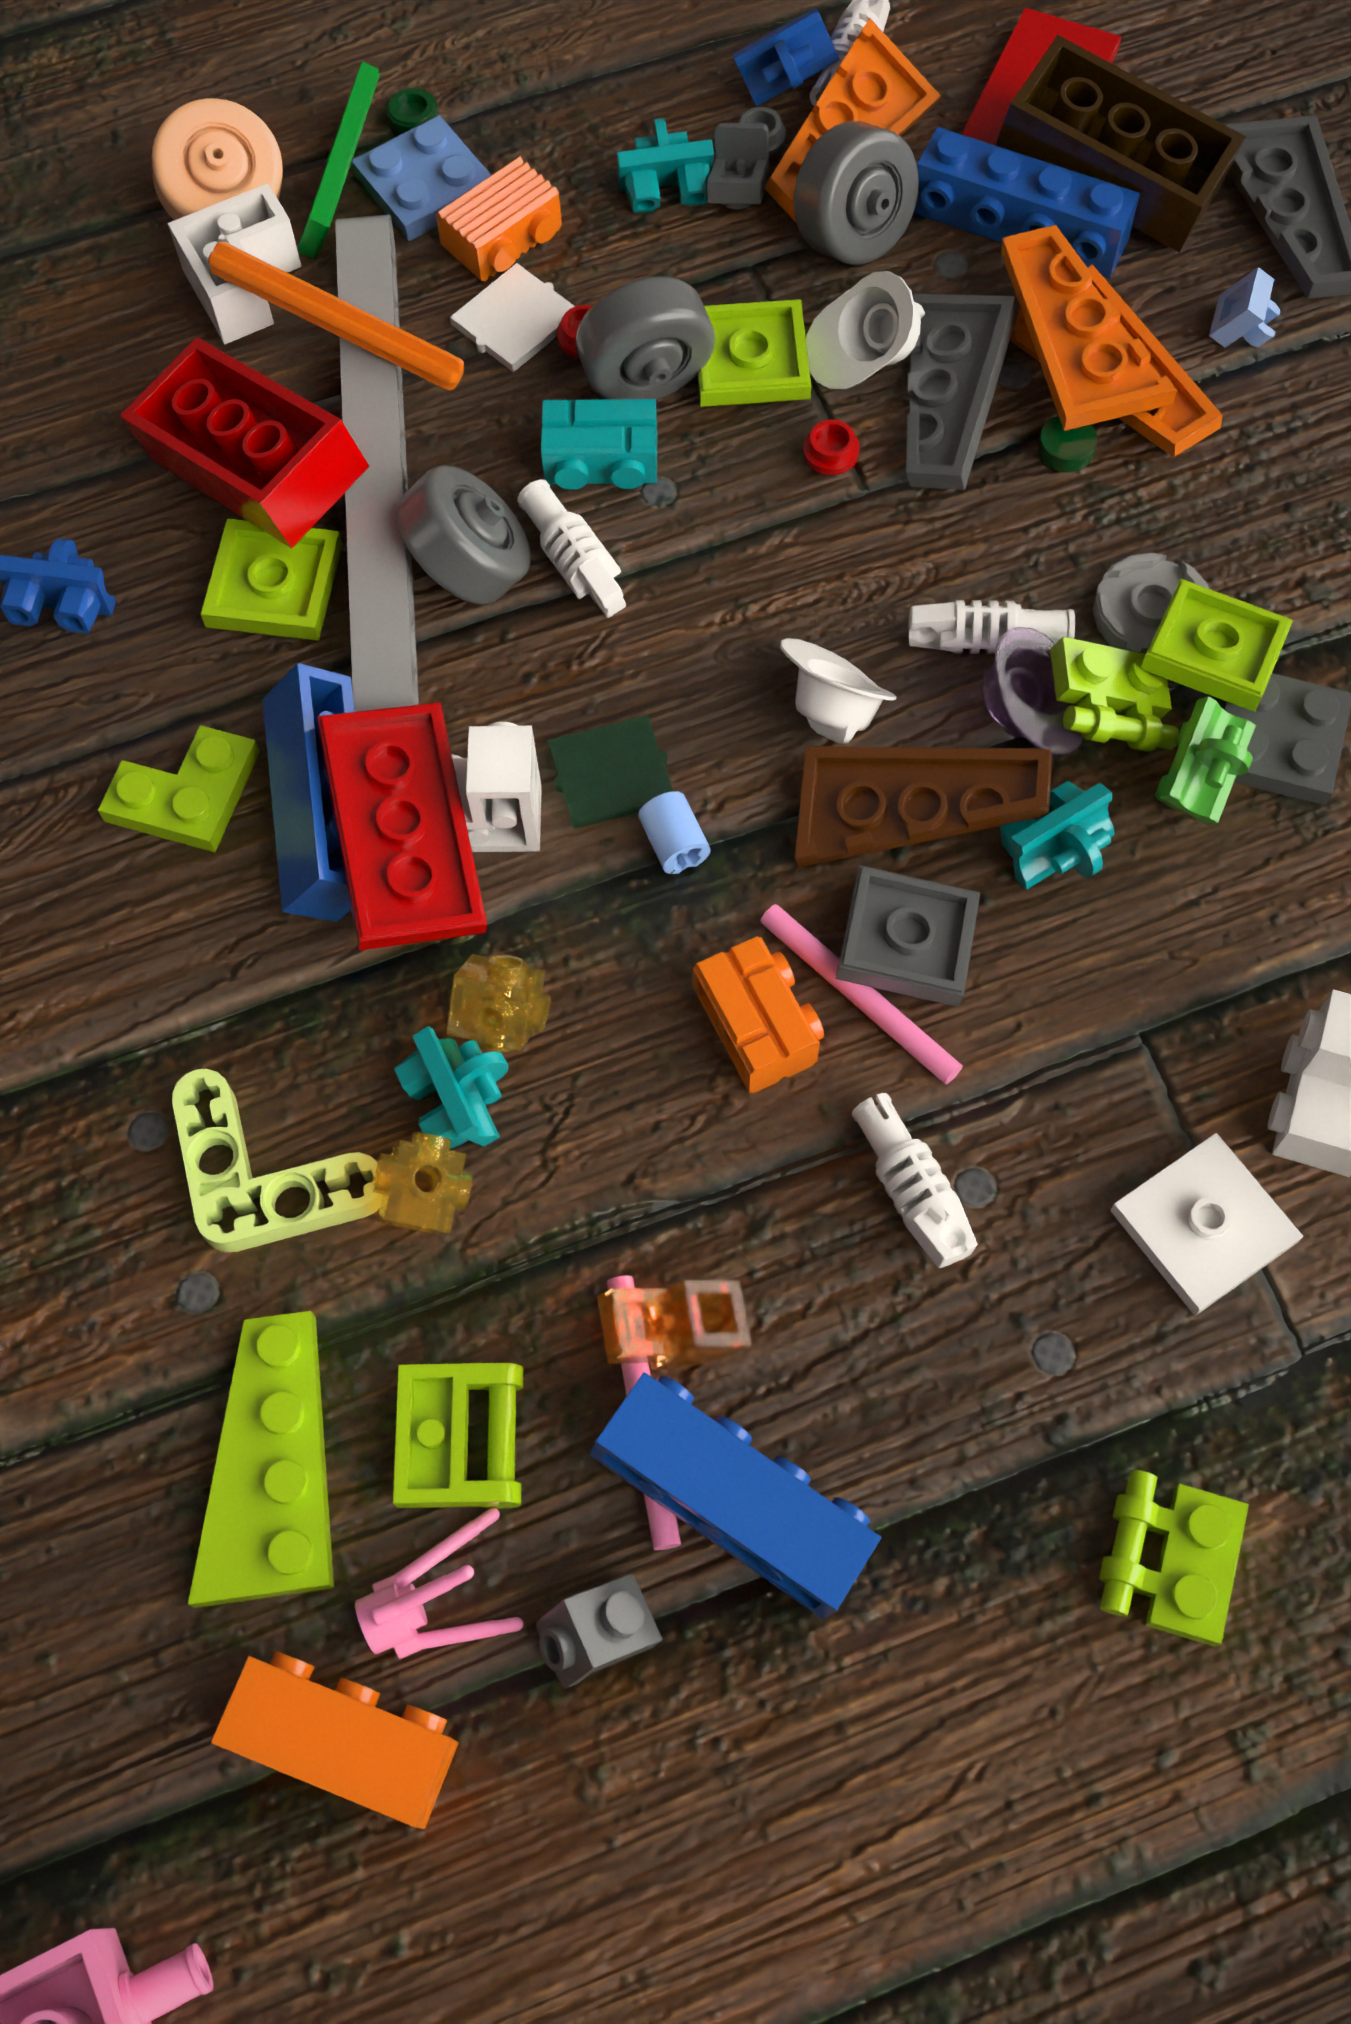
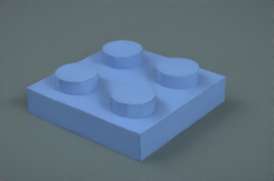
M440 115L351 161L354 177L383 212L391 216L393 224L408 242L437 227L436 212L491 176L488 170Z

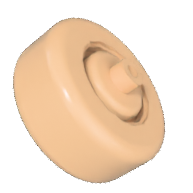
M199 99L180 106L161 124L152 147V177L156 194L162 206L174 220L266 183L269 184L279 200L283 174L279 146L267 125L249 109L224 99Z

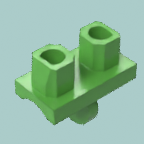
M1209 696L1198 699L1190 720L1182 724L1176 740L1179 748L1168 775L1162 776L1155 793L1157 800L1178 812H1186L1206 825L1218 823L1236 775H1244L1249 771L1253 757L1247 751V747L1256 725L1249 720L1228 713L1220 707L1216 700Z

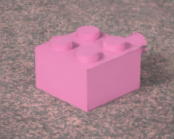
M90 1929L0 1975V2024H151L152 2020L181 2006L187 2001L201 1994L204 1995L213 1991L212 1975L206 1958L196 1943L187 1946L184 1951L134 1975L127 1964L116 1929Z

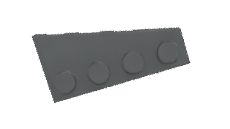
M1317 115L1224 124L1246 136L1228 174L1307 299L1351 295V224Z
M912 294L913 301L922 306L925 315L920 319V335L914 349L910 352L911 372L908 373L910 413L907 415L906 474L911 487L965 490L1019 312L1016 297Z

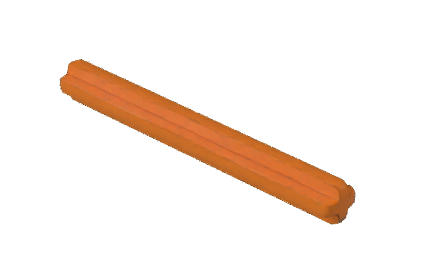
M218 242L209 255L208 263L212 274L446 390H454L463 376L464 362L461 358L231 244Z

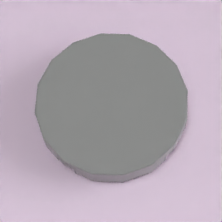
M1157 553L1130 555L1113 564L1104 574L1103 580L1098 585L1092 610L1097 630L1111 647L1146 654L1180 579L1209 589L1208 584L1195 568L1181 561L1180 566L1174 562L1165 561L1167 555Z

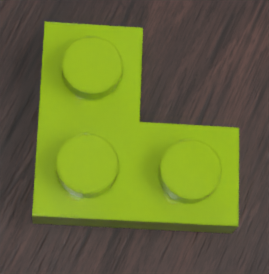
M200 725L177 775L122 760L98 812L106 823L216 852L259 756L260 750L256 740Z

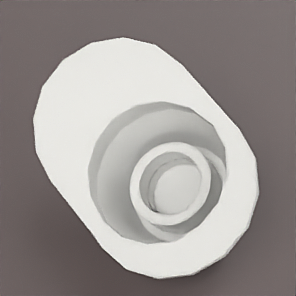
M890 271L873 272L826 306L814 319L806 335L809 370L816 382L829 389H848L863 382L884 366L903 360L914 349L920 335V319L925 315V312L920 304L913 301L910 288L900 276Z
M787 638L781 640L780 649L799 667L795 699L796 709L803 716L807 717L810 727L818 734L838 744H848L856 731L865 730L869 726L884 699H896L893 693L878 687L862 671L837 654L799 639Z

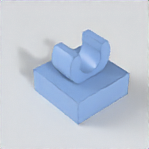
M1258 267L1221 293L1218 298L1209 336L1224 348L1242 336L1250 345L1259 347L1273 338L1275 331L1266 324L1280 314L1279 307L1270 300L1274 279Z

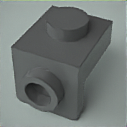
M754 123L717 124L715 129L716 159L707 181L708 203H723L724 206L731 209H743L753 204H761L765 192L764 187L770 176L768 126L766 124Z
M633 1573L564 1599L536 1622V1628L540 1635L539 1645L543 1659L548 1667L555 1671L560 1685L564 1689L578 1684L595 1671L649 1650L663 1640Z

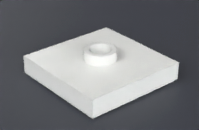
M1217 1133L1114 1203L1110 1210L1194 1316L1293 1247L1303 1237Z

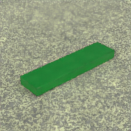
M363 61L348 95L297 247L298 253L312 259L315 256L318 257L330 228L380 76L378 68Z

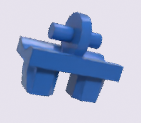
M817 7L732 54L756 106L792 86L793 88L803 84V80L840 60Z
M57 538L53 541L49 554L35 552L32 559L0 555V581L4 586L0 607L11 624L32 627L34 624H37L42 607L55 608L53 616L59 627L64 628L68 632L88 634L98 614L112 616L116 600L114 595H109L106 591L104 574L101 568L94 567L92 559L78 557L77 547L73 540Z

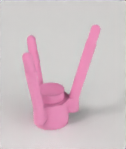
M488 1509L395 1575L374 1583L373 1593L355 1600V1610L360 1627L374 1654H379L394 1647L399 1659H402L422 1649L489 1638L500 1634L517 1632L522 1629L523 1620L519 1617H512L418 1633L416 1630L428 1623L423 1603L471 1579L474 1575V1569L469 1565H464L416 1589L410 1583L497 1521L500 1516L498 1509Z

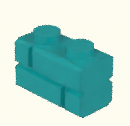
M656 399L543 400L541 456L544 480L548 484H557L562 488L574 490L582 488L586 484H614L619 488L634 489L643 483H657Z

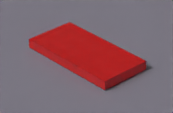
M1025 8L961 135L996 145L1010 103L1057 35L1110 63H1113L1119 50L1121 36Z
M441 702L318 716L317 727L359 951L486 933L487 920Z

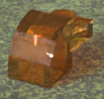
M682 1280L669 1289L611 1288L597 1297L608 1364L651 1363L652 1371L669 1370L720 1360L752 1346L739 1280Z

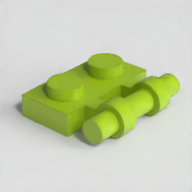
M1062 637L1050 649L1056 701L1077 705L1069 706L1064 713L1063 726L1066 730L1081 732L1084 739L1101 743L1107 742L1110 738L1127 741L1130 748L1147 752L1153 751L1156 747L1168 750L1175 748L1179 735L1178 728L1162 724L1160 720L1172 710L1168 680L1140 669L1146 654L1068 637Z
M1130 1470L1125 1494L1117 1495L1113 1518L1119 1521L1112 1555L1103 1557L1099 1580L1105 1583L1100 1609L1113 1615L1128 1617L1133 1592L1151 1597L1145 1626L1213 1647L1222 1644L1249 1504L1178 1484L1173 1490L1170 1509L1163 1508L1153 1502L1158 1477L1145 1471ZM1146 1530L1164 1536L1157 1571L1147 1569L1139 1564Z

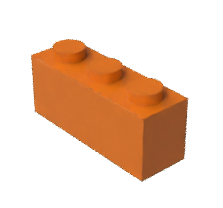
M278 1651L274 1652L269 1664L253 1657H248L213 1736L212 1744L415 1828L425 1829L459 1744L454 1739L442 1734L447 1722L446 1719L409 1704L406 1705L402 1717L375 1707L381 1693L340 1677L335 1691L309 1681L315 1668L314 1666Z

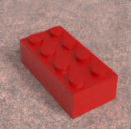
M198 337L120 415L121 419L155 463L290 548H293L370 467L341 419Z

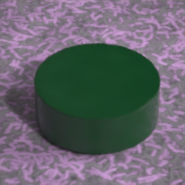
M407 88L398 91L388 100L386 105L389 128L397 137L439 116L435 97L428 91L419 88Z
M1059 416L1053 417L1042 428L1038 444L1039 456L1048 467L1056 471H1079L1085 468L1093 458L1097 444V433L1091 424L1064 431Z

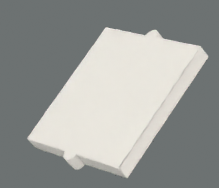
M516 263L450 317L452 326L476 343L478 352L489 353L514 373L557 337V328L563 315L575 306L556 293L551 282L543 283Z

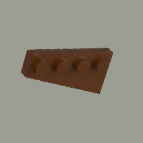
M806 746L795 861L798 868L1044 817L1049 814L1052 751L1051 749Z

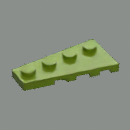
M312 1311L245 1319L243 1322L188 1605L193 1608L334 1589L316 1317Z

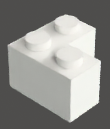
M268 183L168 223L182 269L224 344L274 324L267 300L212 274L208 263L209 255L216 243L226 242L287 273L302 267L290 219Z
M495 722L488 726H469L468 758H462L453 754L452 758L472 852L540 851L542 787L532 726H518L510 722Z
M1333 989L1319 1011L1308 1010L1299 1036L1292 1034L1288 1041L1281 1064V1071L1290 1074L1286 1093L1278 1092L1269 1115L1268 1129L1277 1132L1272 1155L1350 1177L1351 994Z

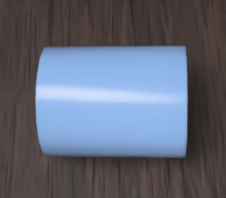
M677 791L661 794L652 798L639 810L638 817L666 873L679 874L688 867L698 866L709 856L711 849L683 793Z

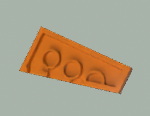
M871 18L866 22L764 187L795 222L794 191L797 176L807 153L825 132L844 122L862 121L893 131L901 137L933 108L941 97Z
M1056 225L1002 238L1001 254L1064 431L1174 404L1177 389L1167 376L1161 378L1150 363V352L1139 338L1133 340L1119 321L1120 311L1109 297L1103 299L1092 284V273Z
M1093 264L1089 266L1088 269L1093 275L1092 284L1103 299L1108 297L1111 299L1121 313L1119 321L1133 340L1139 338L1150 352V363L1161 378L1167 376L1177 389L1174 404L1119 417V419L1172 457H1175L1219 430L1223 415ZM1019 309L1010 341L1039 361L1021 309Z

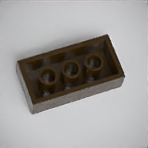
M1057 35L1010 103L995 146L1139 192L1140 196L1132 227L1180 253L1222 185L1246 136Z

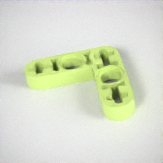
M196 1069L185 1074L177 1082L172 1092V1104L195 1223L201 1235L216 1250L226 1253L238 1252L365 1218L377 1212L384 1204L388 1194L387 1180L379 1163L371 1156L360 1152L347 1153L252 1178L237 1101L226 1079L216 1071ZM209 1089L214 1096V1099L210 1101L212 1119L217 1127L206 1128L203 1117L194 1105L199 1102V1092ZM214 1145L230 1147L233 1150V1160L224 1172L209 1175L200 1170V1158L208 1148ZM361 1172L365 1181H373L364 1185V1196L353 1199L348 1190H339L350 1185L349 1175ZM321 1180H325L330 1192L335 1191L328 1193L333 1203V1206L324 1208V1198L316 1184ZM291 1187L306 1189L310 1193V1203L301 1215L295 1218H285L276 1213V1200L284 1190ZM260 1197L261 1208L269 1221L264 1225H261L253 1213L258 1211L253 1203V1199ZM232 1206L238 1215L245 1216L234 1220V1231L224 1233L218 1224L213 1223L222 1220V1209Z

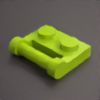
M513 1363L398 1365L393 1504L397 1508L485 1507L506 1509L521 1506L522 1484L515 1481L516 1391L523 1388V1367L521 1365ZM469 1390L489 1391L487 1480L467 1481Z

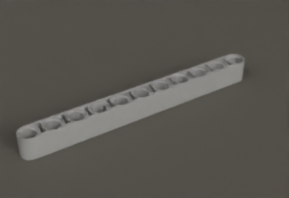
M378 215L336 219L338 298L400 328L396 249L391 216ZM339 337L342 420L370 466L345 492L354 710L358 712L419 705L412 556L402 538L397 522L399 501L408 491L402 367Z

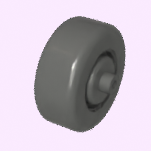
M862 121L844 122L825 132L807 153L795 184L794 214L798 229L806 243L815 251L851 265L870 263L890 251L908 227L917 202L919 186L918 168L909 145L893 131Z
M648 277L624 284L597 301L582 319L577 330L575 343L578 357L589 384L599 396L604 399L657 400L679 390L698 375V371L708 363L715 345V333L702 300L691 285L671 277Z
M450 465L435 466L429 469L400 499L397 507V522L407 548L423 570L454 596L474 604L494 603L528 572L531 563V551L520 522L501 497L473 474Z

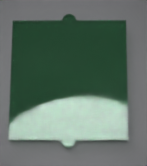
M648 715L548 740L558 776L554 780L555 790L563 793L573 829L639 813L644 804L652 798L667 792H673L665 769V765L668 762L667 753L659 750Z

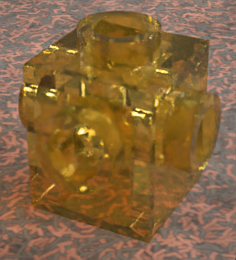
M472 954L454 975L446 1034L476 1040L479 1046L489 1051H521L534 1031L542 1032L548 1019L551 996L542 993L545 970L527 967V963L523 959L515 956L496 955L489 958Z
M419 1132L412 1133L411 1142L403 1140L397 1142L393 1146L392 1155L381 1153L372 1189L374 1193L383 1194L377 1223L439 1236L449 1234L455 1209L465 1211L471 1192L473 1172L463 1170L466 1154L451 1151L452 1140ZM416 1172L423 1173L428 1177L430 1181L429 1192H423L417 1187L415 1183Z

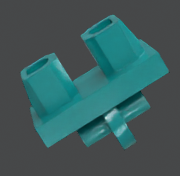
M663 117L653 119V136L634 138L635 150L617 152L619 192L626 191L634 213L654 211L656 208H659L661 200L659 186L678 184L680 203L683 205L692 206L708 202L707 181L714 162L712 139L688 142L686 131L667 133L666 122Z
M1066 781L1050 792L1048 815L1038 821L1032 819L1000 826L1002 845L1013 857L1015 880L1027 890L1055 872L1062 874L1070 868H1073L1077 873L1087 878L1098 873L1103 867L1100 850L1109 845L1111 837L1115 835L1114 826L1108 813V804L1112 801V792L1101 783L1084 791L1070 781Z
M429 1026L414 1034L412 1037L418 1050L399 1063L394 1070L402 1088L410 1097L421 1100L436 1090L443 1104L419 1118V1126L429 1146L440 1151H446L469 1140L485 1147L500 1138L485 1104H492L502 1097L496 1082L508 1072L509 1066L504 1055L496 1051L482 1054L476 1040L467 1041L458 1047L456 1040L452 1038L438 1039L434 1029Z

